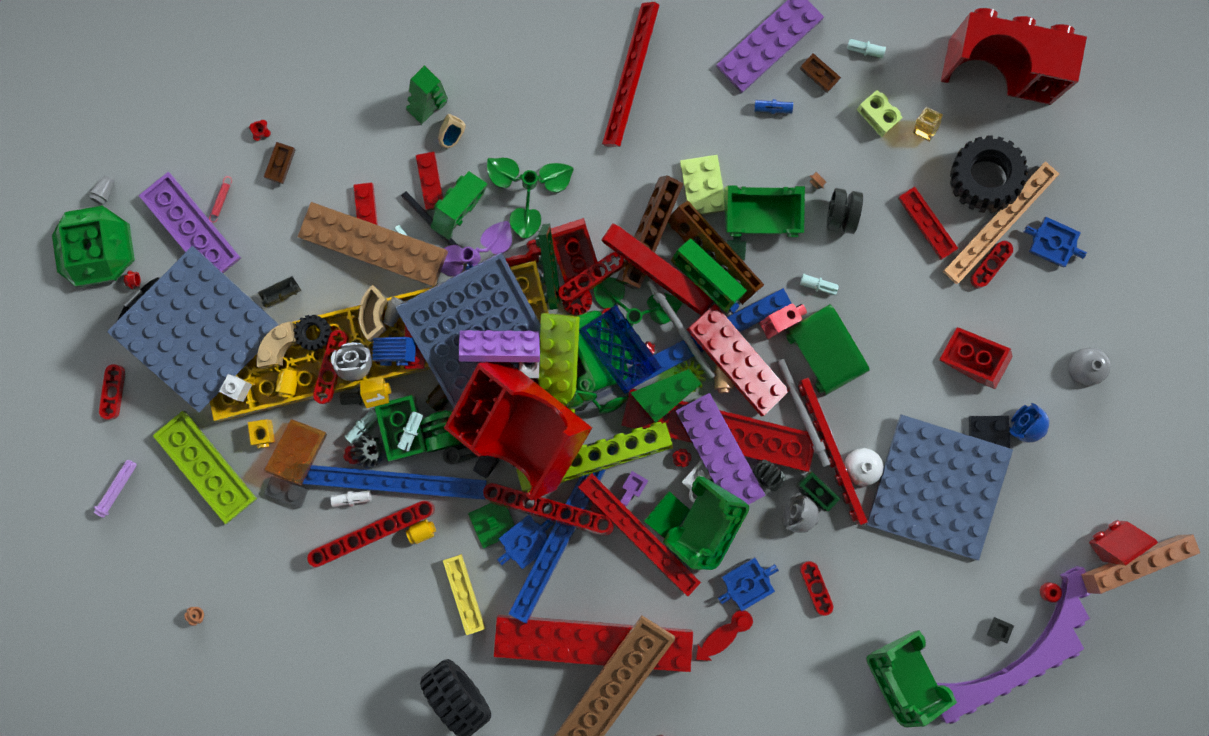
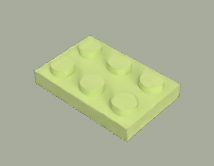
M718 155L680 160L686 201H689L701 215L724 212V189Z

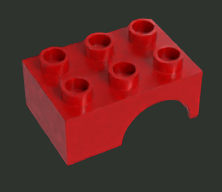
M978 8L968 14L950 37L941 82L949 83L954 70L963 63L974 60L985 61L994 65L1004 76L1007 84V96L1051 105L1079 82L1087 36L1074 34L1075 29L1069 25L1056 24L1049 29L1036 26V20L1031 17L1017 16L1012 20L998 18V12L993 9Z
M510 362L479 363L444 427L478 457H496L519 469L530 482L531 491L526 496L531 501L558 488L593 428Z

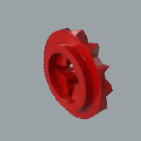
M573 285L576 292H579L576 285ZM566 289L565 294L563 295V297H564V296H568V298L571 297V296H572V295H571V291H568V290ZM589 291L583 294L580 299L583 306L578 303L571 305L572 302L566 303L563 300L562 304L568 313L581 315L591 308L592 296Z

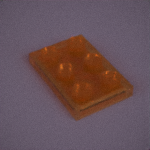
M291 419L264 470L269 474L301 486L327 433Z

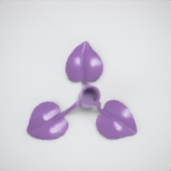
M508 221L499 222L484 231L480 242L486 247L485 249L478 247L473 249L469 246L462 249L458 245L445 247L444 249L448 251L441 272L447 276L454 277L463 272V264L467 263L473 267L477 265L481 259L480 252H488L490 250L495 255L501 252L502 254L505 253L512 244L510 223Z

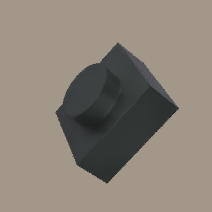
M994 617L987 635L1007 644L1014 625Z

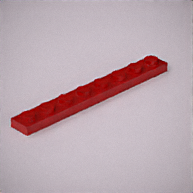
M656 2L641 4L602 143L607 147L621 146L660 6Z
M809 377L799 381L798 390L801 396H805L807 401L805 407L808 414H812L814 418L812 423L816 432L820 433L822 438L820 442L824 443L829 455V466L831 468L834 467L836 475H834L835 481L843 489L842 498L845 504L850 506L851 511H849V515L852 521L858 525L867 523L868 521Z
M592 473L581 482L577 488L685 596L688 597L699 586L701 582Z

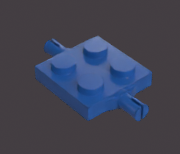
M1048 217L1043 218L1038 229L1028 225L1024 228V233L1033 236V243L1029 252L1060 267H1066L1072 255L1084 259L1087 254L1086 251L1077 248V241L1081 232Z
M528 514L498 538L504 545L506 553L497 560L503 565L509 559H512L518 563L521 569H524L539 556L548 539L545 531L554 523L551 520H546L539 525Z
M754 557L721 576L728 592L719 596L718 599L721 600V604L733 599L740 610L743 611L775 592L770 583L769 576L779 570L775 564L766 570L763 569Z

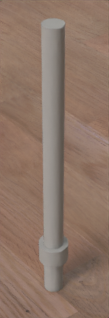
M653 280L648 281L646 284L654 294L653 298L657 303H660L708 378L711 379L716 376L665 299L667 297L664 292L660 291Z
M781 359L777 361V364L814 445L812 448L815 454H818L823 467L829 466L830 462L824 451L826 450L824 443L820 442L785 360Z

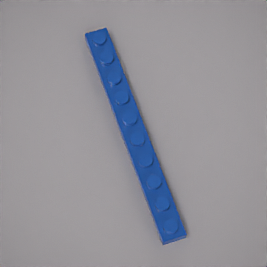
M784 288L727 318L739 332H742L792 303ZM691 336V338L699 348L700 352L702 353L704 351L703 348ZM682 340L628 368L629 374L627 379L620 382L619 385L623 393H625L630 388H634L694 357L685 341Z
M611 447L608 450V454L614 455L617 449ZM592 453L589 459L596 461L599 458V453ZM606 469L592 474L601 481ZM588 475L579 477L566 502L567 505L586 510L590 500L577 487ZM571 511L563 512L562 518L568 519ZM558 522L555 523L509 615L527 624L576 529L575 527Z
M294 464L292 483L485 500L483 489L487 485V480Z

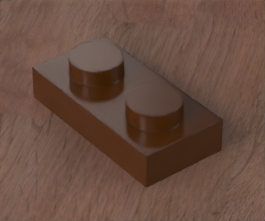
M814 53L800 67L802 72L827 93L841 79L836 72Z
M276 142L264 178L284 184L296 149Z

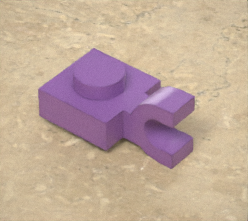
M631 471L622 486L626 493L620 502L627 506L633 495L639 497L648 480Z

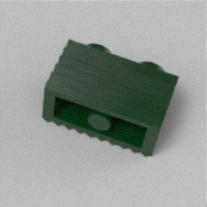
M811 471L807 472L797 483V487L802 492H805V495L812 498L817 506L822 508V511H830L840 500Z

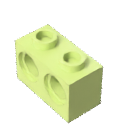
M878 90L857 108V111L881 137L903 118L900 111L888 102L886 95ZM870 103H876L878 105V109L872 108ZM883 116H888L891 119V123L885 122Z

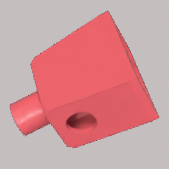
M792 303L767 316L759 324L767 339H770L800 322L802 316L807 314V310L803 304L795 307Z

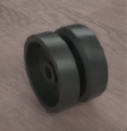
M834 189L828 207L826 223L828 230L837 231L842 225L845 233L854 234L856 232L863 206L862 192L852 191L847 198L845 189Z

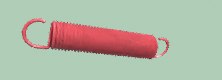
M225 178L211 214L218 217L231 186L224 183Z

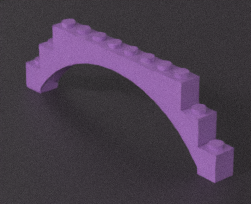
M1076 566L1060 575L1062 578V597L1057 601L1048 625L1030 649L1016 661L1000 671L972 681L937 683V685L949 687L957 701L955 705L940 715L943 722L953 724L960 720V716L974 713L977 707L992 703L995 697L1007 695L1011 692L1012 688L1027 684L1028 680L1032 677H1040L1046 673L1045 670L1051 667H1059L1063 664L1062 661L1068 658L1073 659L1080 655L1079 652L1084 650V647L1073 628L1077 629L1084 626L1085 621L1090 619L1079 598H1084L1091 594L1087 592L1081 574L1086 573L1084 567Z

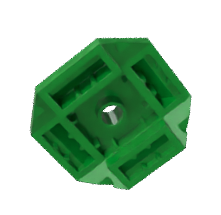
M104 206L64 212L52 234L57 273L76 287L116 281L127 267L135 261L130 224ZM91 242V247L87 250L86 246Z

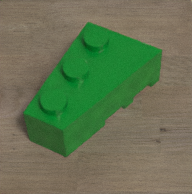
M425 65L410 79L409 92L411 96L407 99L410 105L406 106V110L422 125L438 108H443L447 103L448 97L441 81Z
M470 171L465 176L461 175L456 182V186L454 188L450 187L445 194V198L438 200L435 204L431 228L450 240L455 226H461L463 217L473 210L484 195L487 183Z
M688 369L631 392V394L651 418L657 422L702 383Z

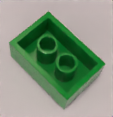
M410 395L375 406L388 462L427 453L424 443L426 437L425 433L421 431L423 429L421 425L417 429L416 433L418 435H415L409 451L397 447L404 432L403 428H406L411 413H419L415 396Z

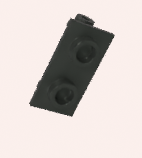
M291 276L259 291L258 294L262 299L263 306L270 308L271 305L285 298L297 295L301 289L294 277Z

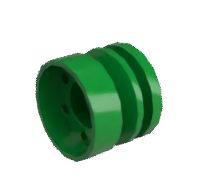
M453 411L436 412L421 420V426L429 425V427L421 430L422 433H431L432 435L424 440L427 453L463 444L444 429Z

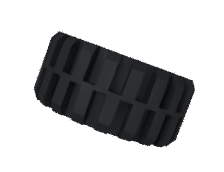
M987 135L985 139L982 137L975 138L974 143L969 141L965 144L964 148L959 150L950 171V186L954 188L953 194L955 197L960 196L959 202L961 204L967 203L969 205L968 208L971 210L978 208L979 212L985 213L986 210H989L990 213H993L998 208L1003 210L1009 204H1013L1027 182L1029 170L1026 165V157L1021 156L1022 150L1019 147H1013L1014 143L1012 141L1005 142L1003 137L998 136L997 139H993V135ZM983 161L993 162L1004 170L1006 182L995 188L984 187L973 179L971 167Z
M450 659L442 660L422 676L420 687L428 700L427 702L441 721L456 736H471L490 721L491 710L485 698L474 682L454 661Z

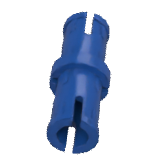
M772 99V101L755 100L754 112H771L774 115L775 113L792 114L793 102H779L776 99Z

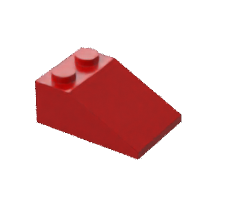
M584 218L551 228L554 252L565 283L598 262ZM600 267L596 268L594 271V274L597 277L602 276ZM581 278L578 284L589 280L587 278Z
M957 327L939 360L976 382L996 389L1013 355L1011 348Z
M1119 520L1108 525L1109 528L1104 532L1100 531L1093 535L1094 539L1089 542L1102 562L1125 566L1158 543L1155 538L1130 522Z

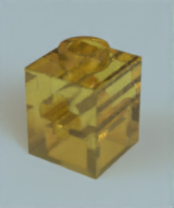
M925 107L916 120L913 134L930 142L939 130L943 114Z

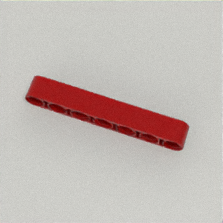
M611 224L601 239L606 246L699 315H702L711 307L714 301L694 282L616 224Z
M494 483L486 485L483 489L484 497L488 501L506 508L602 536L610 535L614 528L611 520L605 515L543 497L535 499L533 507L528 509L526 508V503L530 499L526 496L527 493ZM497 489L498 494L494 498H490L491 491ZM516 495L515 501L508 503L509 496ZM552 505V511L549 514H544L545 507ZM571 511L568 519L562 518L563 512ZM589 516V522L582 525L580 523L581 518ZM607 521L608 527L605 530H599L600 523Z
M420 501L312 550L307 557L308 563L313 567H319L431 517L434 514L435 507L430 501ZM423 504L429 506L430 510L427 515L421 513L420 508ZM405 512H409L412 516L409 523L403 520ZM388 520L394 523V528L391 531L385 528V523ZM370 528L376 531L374 539L368 537L367 532ZM352 536H355L358 539V544L356 547H353L350 544V538ZM335 544L340 547L338 555L332 552V547ZM317 552L322 555V561L320 563L316 562L314 559V556Z

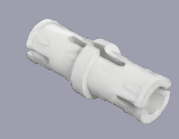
M370 490L360 492L348 491V493L331 495L332 507L354 506L355 504L371 502L372 500Z

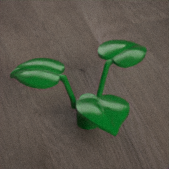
M488 158L487 172L490 180L497 187L508 188L511 186L512 181L518 182L522 180V186L527 190L526 208H517L511 213L510 225L522 239L530 238L538 231L541 225L539 211L536 209L529 210L531 190L536 187L537 181L541 184L545 183V188L550 192L558 193L565 190L569 185L574 168L562 163H549L540 169L539 176H537L536 172L527 170L523 175L521 174L520 177L516 178L519 175V167L514 160L510 158Z
M609 277L593 288L594 295L601 307L612 309L617 303L627 312L626 319L630 322L627 331L618 329L612 333L626 362L640 348L641 338L639 334L630 331L633 324L641 321L642 315L650 313L651 319L658 324H666L671 320L660 303H657L653 298L654 294L647 299L649 309L641 312L639 309H629L619 301L625 296V286L617 282V278ZM664 293L667 297L665 299L675 314H677L682 306V302L675 296Z
M576 381L575 394L566 407L574 410L584 404L593 402L600 409L598 411L599 414H608L619 409L628 400V395L615 398L605 405H600L595 400L597 394L579 391Z

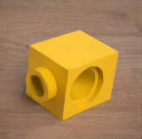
M264 419L248 422L251 445L257 446L260 449L269 447V443H275L272 420ZM261 429L265 431V437L263 439H259L258 432Z

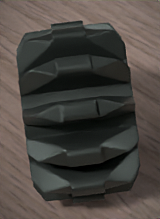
M366 435V437L360 436L357 441H354L353 445L355 448H352L350 451L355 453L352 459H358L357 465H363L364 468L374 467L383 460L381 455L385 451L381 450L383 444H378L379 438Z
M761 460L754 467L753 473L758 482L771 491H777L786 480L784 473L770 461Z

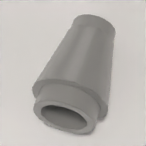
M104 176L90 191L91 195L89 198L100 205H104L109 200L115 181Z
M392 297L388 301L383 323L394 327L401 317L396 306L404 303L403 300Z

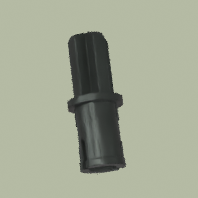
M360 390L355 393L340 395L341 405H362L364 403Z

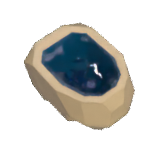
M447 114L439 130V144L444 148L456 145L464 133L465 123L458 117Z

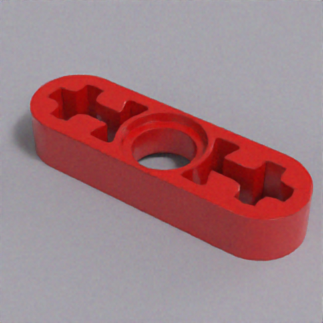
M1001 241L994 246L970 277V282L974 287L982 288L988 285L1012 255L1013 246L1010 242ZM1005 246L1006 252L1003 253L1000 257L996 256L1001 251L1000 247ZM989 259L994 260L997 264L994 270L989 269L987 266ZM985 271L987 274L982 278L984 282L978 283L976 276L982 275Z
M111 364L106 367L104 372L99 414L103 419H116L120 413L125 380V370L120 365ZM116 369L119 374L114 377V375H111V372ZM110 381H116V382H118V384H113V383H109V382H110ZM115 387L117 393L111 398L108 396V389ZM107 400L115 401V403L110 404ZM106 409H113V413H106Z
M812 561L803 562L800 566V573L814 608L820 615L827 616L832 613L834 606L817 564ZM807 565L814 567V570H812L813 577L818 576V579H813L809 583L807 579H811L810 574L804 572L807 569ZM814 583H820L822 586V590L818 594L813 593L811 590ZM824 594L826 595V597H822L824 603L829 604V606L826 607L827 611L819 609V607L822 606V604L819 599L815 600V597H821Z

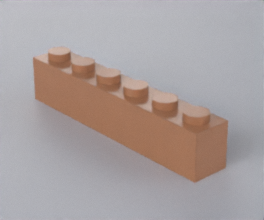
M1193 534L1177 535L1157 543L1126 566L1108 563L1083 573L1081 576L1088 593L1102 594L1200 554V550Z

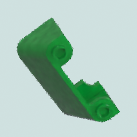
M728 185L724 188L726 233H730V237H741V233L787 234V237L794 238L804 233L805 186H795V188L742 186L739 188L738 185Z
M831 304L785 330L788 342L799 347L817 378V383L815 384L817 391L820 394L823 393L824 396L870 371L866 360Z
M590 311L577 315L580 317L578 355L587 372L578 379L577 386L579 391L600 393L627 379L629 370L603 314L599 311Z
M697 476L692 484V492L697 495L682 527H674L667 531L663 543L691 569L714 570L722 562L747 516L749 505L707 478Z
M920 630L913 631L879 648L866 657L867 664L896 721L903 727H925L957 703L949 687L937 685L920 652L926 647V640Z

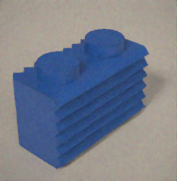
M373 338L372 360L380 362V366H392V362H396L397 366H408V362H415L416 342L413 338Z

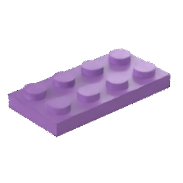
M510 330L460 331L459 362H540L539 332Z

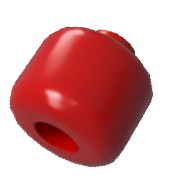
M1047 582L1041 586L1040 596L1043 600L1054 603L1061 599L1062 589L1055 583Z

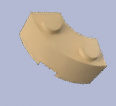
M374 285L364 294L359 311L361 330L370 342H373V338H378L387 330L383 324V313L388 305V300Z
M289 321L280 324L264 337L257 353L258 368L267 369L283 366V357L286 351L291 346L298 344L296 342L297 339L294 338V335H296L293 332L294 328L296 329L294 323Z

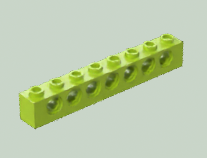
M655 422L646 429L642 427L636 428L627 435L620 433L607 441L606 439L597 440L594 442V445L588 447L587 445H582L575 457L581 459L580 464L576 467L570 466L561 483L673 449L666 422ZM649 435L656 438L651 444L645 442V438ZM635 441L637 446L634 449H628L626 447L627 443ZM611 447L618 448V452L615 455L608 454V450ZM592 453H599V458L596 461L589 459ZM516 469L522 491L528 493L531 491L530 482L519 469Z

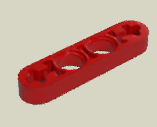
M616 252L610 253L562 285L559 289L560 298L566 303L576 300L621 270L624 266V258ZM612 258H620L619 265L612 264L609 266L611 270L608 271L604 263L607 262L610 265L613 262ZM598 267L605 269V273L601 277H597L594 274L595 269ZM581 278L589 280L587 287L582 288L578 285ZM575 283L579 292H576L572 284ZM566 289L571 291L572 296L569 298L568 296L563 297L565 294L564 290Z
M341 330L333 331L328 340L313 393L314 400L319 404H328L333 398L339 376L335 373L332 363L329 361V355L336 350L331 349L332 345L336 347L337 341L334 338L335 336L339 337L340 334L344 340L339 342L338 348H342L341 346L349 341L348 335ZM327 371H331L334 375L333 380L330 382H326L323 379V375ZM321 383L331 386L330 389L326 388L325 394H327L328 397L323 398L322 401L321 397L318 396L319 392L323 393L324 387L321 386Z

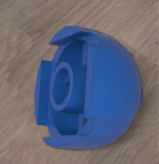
M1030 403V406L1024 405L1017 410L1011 419L1014 422L1012 428L1009 426L1011 435L1027 443H1033L1045 437L1050 424L1047 413L1034 403Z

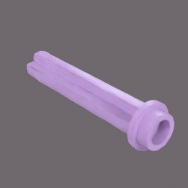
M126 460L99 505L94 507L95 514L103 518L109 515V509L137 466L135 462Z

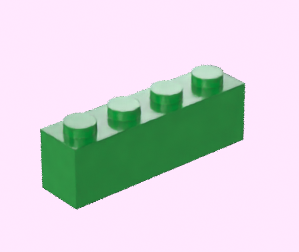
M691 238L675 252L670 260L726 313L747 291Z

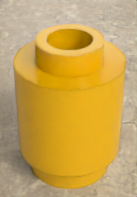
M281 369V373H278L275 392H279L280 397L291 398V394L295 395L298 381L297 371Z
M425 519L410 526L406 530V535L411 544H419L434 537L436 528L432 521L429 522Z

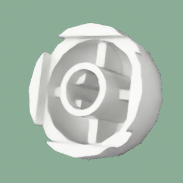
M855 449L844 460L845 468L854 485H872L879 480L883 473L882 459L871 449Z

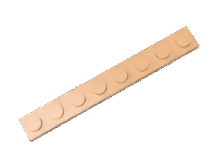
M1045 161L1027 180L1016 201L1013 204H1009L1007 208L999 210L943 270V273L955 284H958L1056 179L1059 173Z

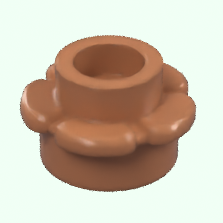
M817 172L810 175L812 179L809 182L817 189L819 187L824 188L823 186L827 182Z
M190 607L187 609L184 617L190 625L196 626L203 621L204 612L200 607Z

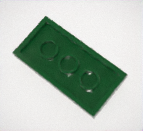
M549 223L543 224L541 230L538 231L536 245L537 248L541 249L539 264L544 269L542 283L547 288V292L544 294L546 304L549 303L550 310L558 309L560 286L551 225Z

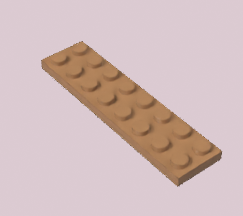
M313 202L309 205L298 237L303 240L433 287L437 283L448 254L446 249Z
M641 615L554 736H605L671 646L675 636Z

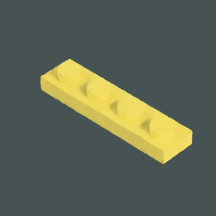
M462 554L443 560L466 635L486 629Z

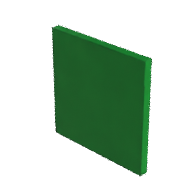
M669 491L644 522L665 538L669 529L679 527L687 517L690 509Z
M493 503L468 513L483 549L499 542L498 538L515 525L508 508Z

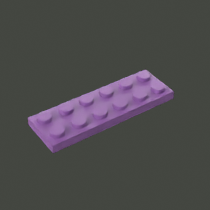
M787 0L723 58L716 67L743 93L818 25L824 16L808 0Z
M170 172L164 174L139 195L185 252L191 246H194L222 273L226 272L241 259L239 254Z
M710 393L675 411L715 484L742 499L748 505L766 496Z

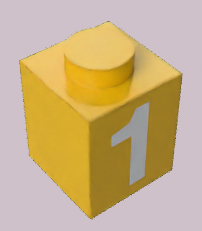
M383 376L360 382V395L366 409L389 403L391 388L389 383H385Z

